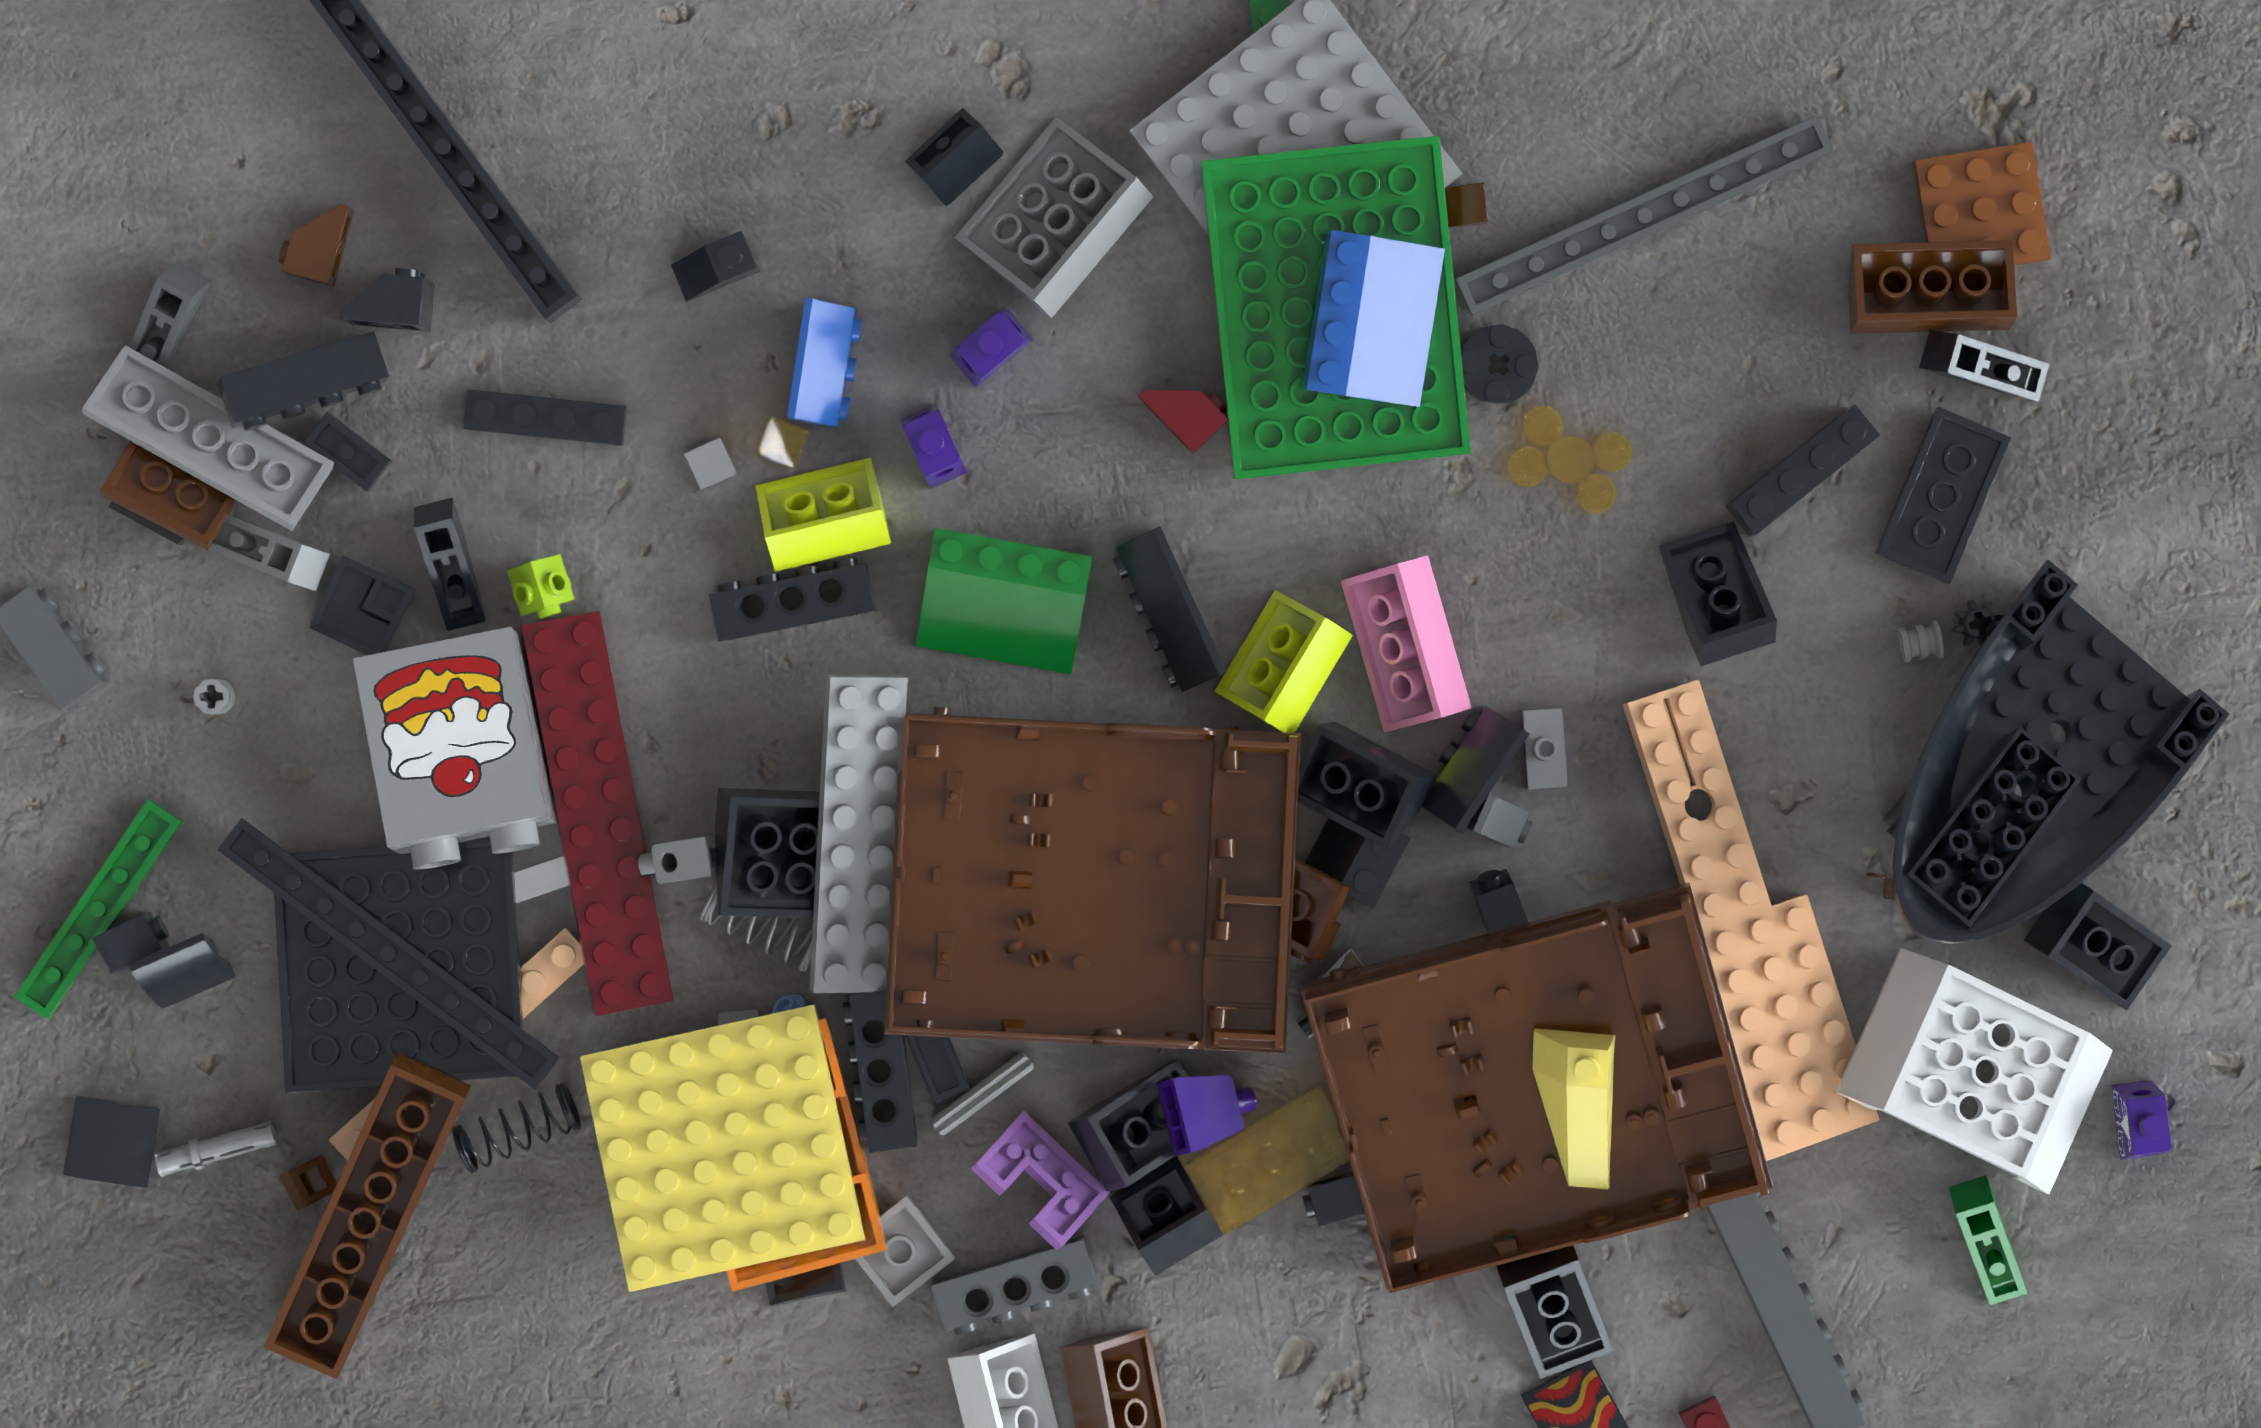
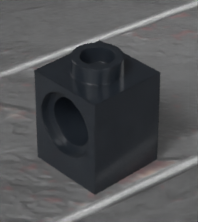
M1353 1172L1307 1184L1309 1194L1302 1196L1308 1219L1316 1217L1319 1227L1365 1214Z

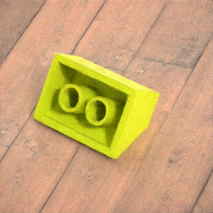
M871 457L755 485L764 536L775 572L891 544Z
M1275 590L1214 692L1279 731L1295 733L1353 635L1326 617Z

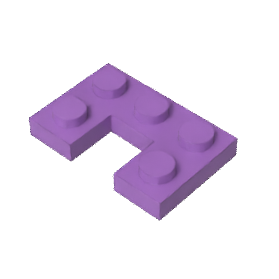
M1025 1111L1015 1118L970 1168L999 1196L1006 1191L1023 1170L1041 1185L1052 1197L1028 1224L1057 1251L1064 1246L1110 1193Z

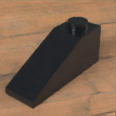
M1929 330L1919 368L1951 379L2039 402L2050 364L1963 335Z
M453 497L414 507V531L447 631L485 622L486 617Z

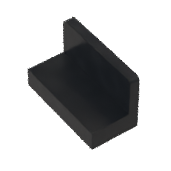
M962 108L905 162L928 185L940 201L948 206L1002 157L1003 151L984 127Z

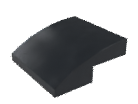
M203 933L129 964L131 973L142 989L162 1009L235 978L231 964L219 956L214 941Z
M76 1096L63 1175L147 1188L160 1109L157 1107L118 1103L115 1100Z

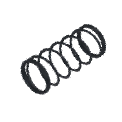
M560 1082V1084H556L555 1090L560 1107L567 1120V1131L559 1125L542 1093L538 1092L547 1125V1139L539 1133L522 1101L518 1100L527 1132V1147H524L514 1134L502 1109H498L507 1139V1156L498 1148L482 1117L479 1116L478 1120L487 1146V1164L475 1152L462 1125L454 1126L452 1128L453 1139L466 1169L472 1174L477 1172L479 1169L478 1162L484 1167H490L492 1161L490 1143L501 1157L509 1159L512 1152L510 1135L521 1149L529 1151L532 1143L529 1125L540 1140L546 1143L550 1142L551 1126L549 1117L555 1126L566 1135L570 1133L571 1129L574 1131L580 1130L581 1120L566 1085Z

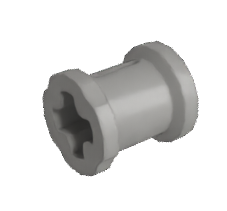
M207 679L203 680L195 688L193 699L195 705L203 713L211 715L223 714L234 706L236 693L233 686L226 680ZM214 686L216 692H222L223 700L216 701V704L213 701H207V693L213 692Z

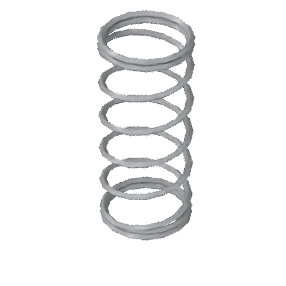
M717 883L699 917L700 921H707L708 925L714 924L721 917V915L717 914L711 921L713 910L718 903ZM730 916L726 928L727 935L733 934L747 916H742L731 931L730 928L734 916ZM752 916L746 934V944H752L772 917H767L756 934L749 940L756 916ZM774 917L766 941L765 953H772L794 924L784 956L785 964H789L811 937L813 927L788 959L800 918H793L775 944L769 949L770 941L779 918ZM812 941L799 966V971L803 973L807 971L811 964Z

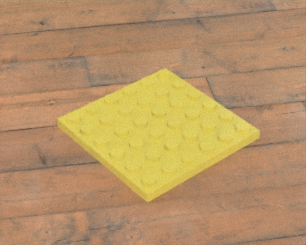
M815 1005L580 1056L629 1292L865 1240Z

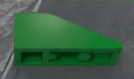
M1987 1175L1948 1187L1958 1222L1989 1305L2028 1294Z

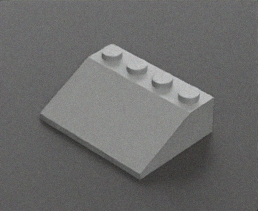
M1055 117L954 238L1021 295L1052 318L1154 196L1136 176L1058 117Z

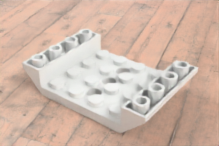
M1900 948L1835 1093L1871 1110H1881L2012 1173V1178L2045 1194H2050L2113 1050L2091 1033L1949 964ZM1998 1024H2004L2010 1031V1040L2003 1047L1995 1044L1992 1039V1031ZM1982 1060L1989 1061L1994 1067V1076L1987 1083L1981 1082L1976 1076V1067ZM1967 1096L1973 1097L1978 1104V1112L1972 1119H1966L1960 1113V1102Z

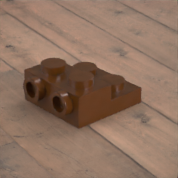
M1296 857L1291 955L1301 961L1311 963L1313 959L1325 960L1341 925L1335 920L1350 887Z

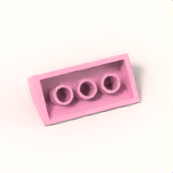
M1428 555L1341 580L1384 733L1472 708Z

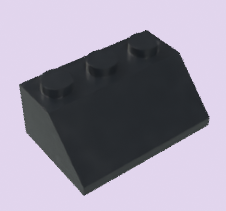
M1484 706L1480 712L1476 709L1471 711L1461 726L1466 733L1460 742L1455 744L1451 741L1438 761L1444 765L1434 778L1422 806L1427 812L1460 833L1468 825L1530 734L1487 706Z
M1337 722L1317 724L1299 765L1298 802L1372 842L1390 849L1421 810L1436 774Z

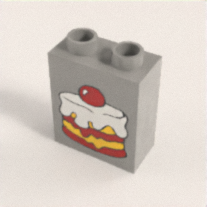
M506 627L353 658L387 847L399 854L411 853L413 869L419 870L446 866L461 861L459 842L489 837L492 853L494 854L515 852L540 845L537 827L554 824L557 821L522 637L512 627Z

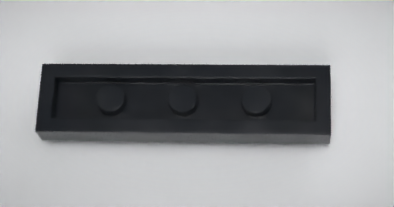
M468 389L463 429L623 446L627 406Z

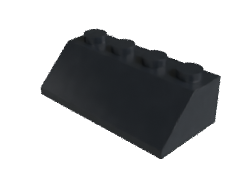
M1161 526L1116 547L1119 555L1112 559L1121 579L1129 577L1135 592L1129 594V597L1138 616L1146 613L1152 628L1145 630L1154 652L1162 649L1168 664L1162 666V669L1170 687L1179 686L1182 693L1227 673Z

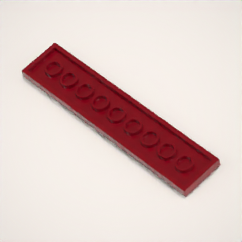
M600 611L521 625V635L594 1016H601L674 1001L650 877L644 878L641 875L638 865L639 856L646 854Z

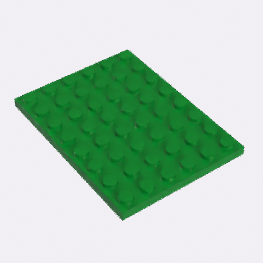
M1430 136L1200 161L1233 479L1471 454L1440 137ZM1326 230L1368 235L1445 249L1420 407L1301 389Z

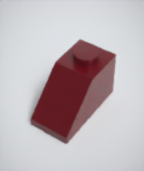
M1143 390L1138 395V398L1192 454L1202 447L1228 420L1223 414L1226 412V406L1212 392L1207 397L1201 391Z

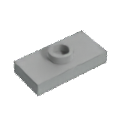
M1562 708L1522 711L1523 729L1530 733L1524 742L1527 790L1568 787Z

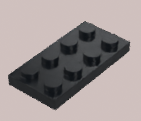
M1937 407L1874 554L1945 584H1950L2012 438L1941 407Z

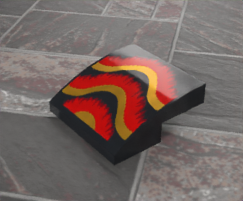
M1592 1360L1574 1366L1521 1395L1538 1428H1629Z

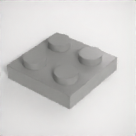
M908 1194L880 1215L887 1250L855 1259L892 1307L956 1258Z

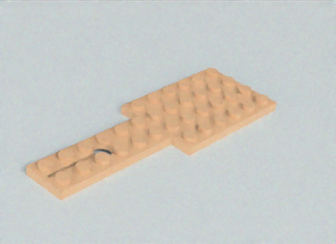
M1699 679L1622 704L1680 885L1690 883L1766 1161L1879 1121L1877 1110H1871L1835 1093L1856 1048V1044L1807 894H1802L1771 905ZM1695 789L1706 792L1712 802L1711 813L1701 821L1690 817L1685 809V801L1688 799L1690 792Z

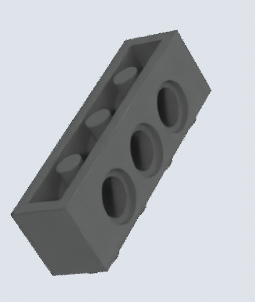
M1084 1235L1069 1239L1058 1251L1049 1245L934 1280L931 1283V1289L944 1331L954 1329L955 1335L977 1329L976 1322L992 1317L993 1323H998L1014 1318L1016 1316L1014 1310L1030 1306L1031 1312L1048 1308L1054 1305L1052 1299L1068 1294L1069 1300L1087 1296L1092 1293L1090 1287L1097 1286V1278ZM1055 1265L1064 1271L1065 1278L1060 1284L1049 1285L1043 1280L1042 1272L1048 1266ZM1019 1277L1024 1280L1027 1285L1026 1292L1019 1297L1007 1294L1004 1284L1009 1278ZM973 1289H982L987 1293L989 1302L982 1308H973L966 1300L967 1293Z

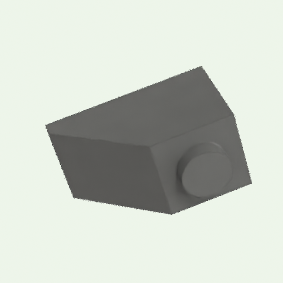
M1488 794L1470 820L1467 829L1514 848L1516 842L1524 843L1532 822L1526 820L1529 811Z

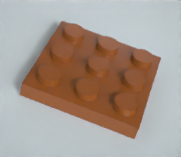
M2033 142L1913 161L1925 242L2013 240L2014 266L2051 259Z

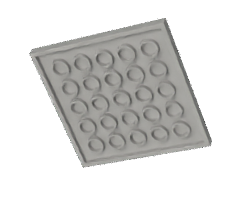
M1296 0L1129 130L1131 136L1207 234L1200 161L1434 136L1330 0ZM1440 145L1444 187H1446L1463 173Z

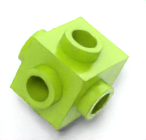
M561 554L530 561L507 570L513 589V597L518 605L521 616L537 612L539 619L561 613L560 605L575 600Z

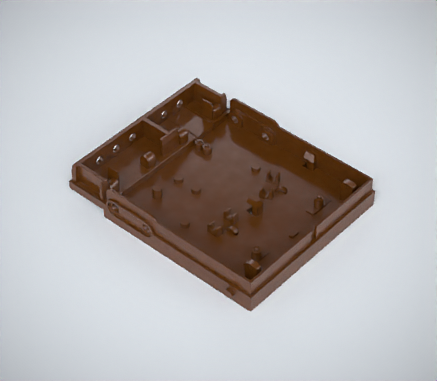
M934 707L933 714L906 713L904 717L902 771L898 774L884 1034L1286 1054L1301 733L1131 723H1090L949 715L950 708Z
M1690 883L1611 903L1610 900L1350 971H1345L1344 967L1336 968L1329 972L1330 976L1301 984L1300 991L1382 1275L1386 1288L1390 1293L1583 1242L1600 1241L1680 1220L1689 1216L1690 1210L1700 1208V1211H1706V1206L1757 1192H1760L1761 1196L1770 1194V1189L1774 1188ZM1535 1028L1615 1035L1608 1190L1568 1186L1532 1069ZM1476 1096V1100L1464 1101L1465 1097ZM1515 1233L1516 1239L1504 1241V1235Z

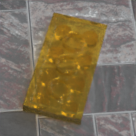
M1317 1085L1184 1165V1168L1224 1235L1346 1163L1349 1161L1336 1112L1321 1086Z

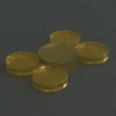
M1537 406L1530 410L1523 422V430L1526 437L1537 445H1551L1547 450L1546 459L1535 448L1524 447L1515 451L1510 456L1507 464V471L1511 480L1519 486L1532 487L1544 479L1548 470L1550 475L1559 482L1572 484L1581 481L1577 487L1576 496L1579 505L1587 512L1598 514L1609 510L1615 503L1617 496L1615 484L1605 475L1589 474L1592 471L1594 461L1599 468L1607 472H1617L1624 469L1630 463L1633 454L1630 441L1620 433L1609 432L1600 436L1592 449L1580 437L1569 435L1559 438L1563 431V420L1559 412L1550 406Z

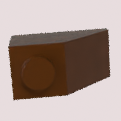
M340 204L293 231L290 241L284 240L280 250L279 263L283 264L282 272L334 287L354 210L349 206Z

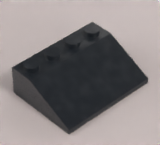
M718 788L715 847L719 915L813 918L820 792Z

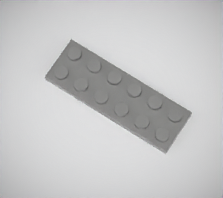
M124 345L82 407V414L291 531L297 525L334 465L333 461L269 425L250 431H244L243 425L232 428L222 399Z

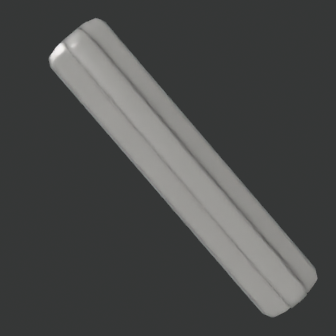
M1019 1052L933 1116L931 1119L933 1127L942 1136L949 1133L1032 1071L1034 1065L1026 1053Z

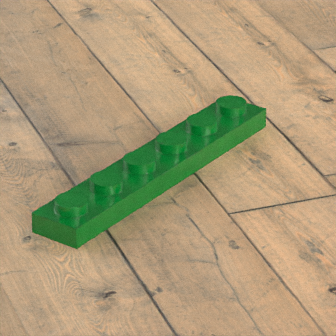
M147 799L14 997L44 1018H51L97 950V946L92 938L112 928L183 823V820L152 799Z

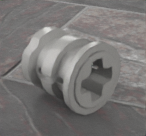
M1932 620L1930 627H1923L1922 624L1914 625L1912 630H1906L1905 627L1897 629L1898 647L1903 663L1910 662L1913 657L1925 660L1931 654H1935L1938 659H1943V637L1937 620Z

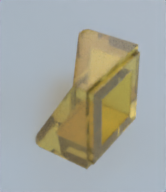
M771 416L757 453L795 469L810 432Z

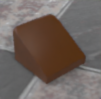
M1484 182L1445 188L1449 228L1483 225L1488 222Z
M322 1154L280 1175V1179L298 1211L332 1194L337 1185Z

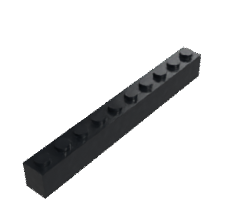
M309 0L545 320L552 323L583 300L361 0Z

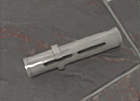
M270 1120L208 1139L198 1140V1138H193L188 1141V1144L157 1151L154 1153L155 1163L159 1175L164 1177L185 1169H204L205 1164L242 1155L254 1150L276 1146L278 1142L274 1125Z

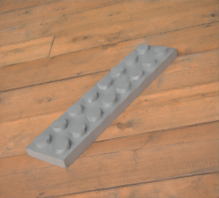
M826 675L809 989L813 993H864L887 990L898 775L902 771L904 717L906 715L908 678L904 675Z

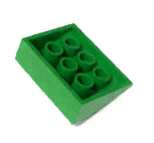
M935 528L915 646L1072 674L1093 557Z

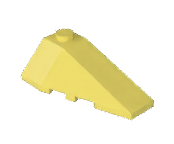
M1535 1028L1532 1069L1568 1186L1608 1190L1615 1035Z

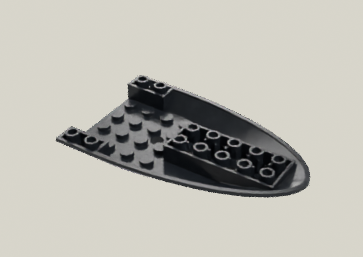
M2050 560L2044 562L2013 602L1963 673L1931 731L1906 791L1896 829L1892 863L1894 894L1900 913L1907 926L1918 936L1933 942L1954 944L1975 941L2010 929L2047 909L2077 887L2103 865L2148 820L2180 782L2230 715L2200 688L2187 696L2184 695L2076 603L2070 595L2077 588L2078 584ZM2051 723L2059 724L2064 729L2066 737L2063 743L2057 742L2051 737L2049 731ZM2017 784L2022 792L2021 797L2014 793ZM1972 842L1977 848V856L1969 851Z

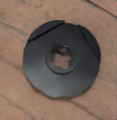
M1504 324L1488 326L1478 330L1465 342L1461 350L1464 387L1474 398L1486 403L1506 404L1516 401L1532 387L1539 369L1537 353L1530 339L1521 331ZM1494 354L1498 358L1504 355L1508 359L1505 365L1508 372L1505 375H1502L1500 372H1495L1494 374L1489 372L1488 368L1492 364L1489 360L1491 355Z

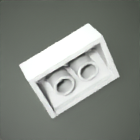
M1035 1333L979 1346L947 1358L964 1428H1058Z

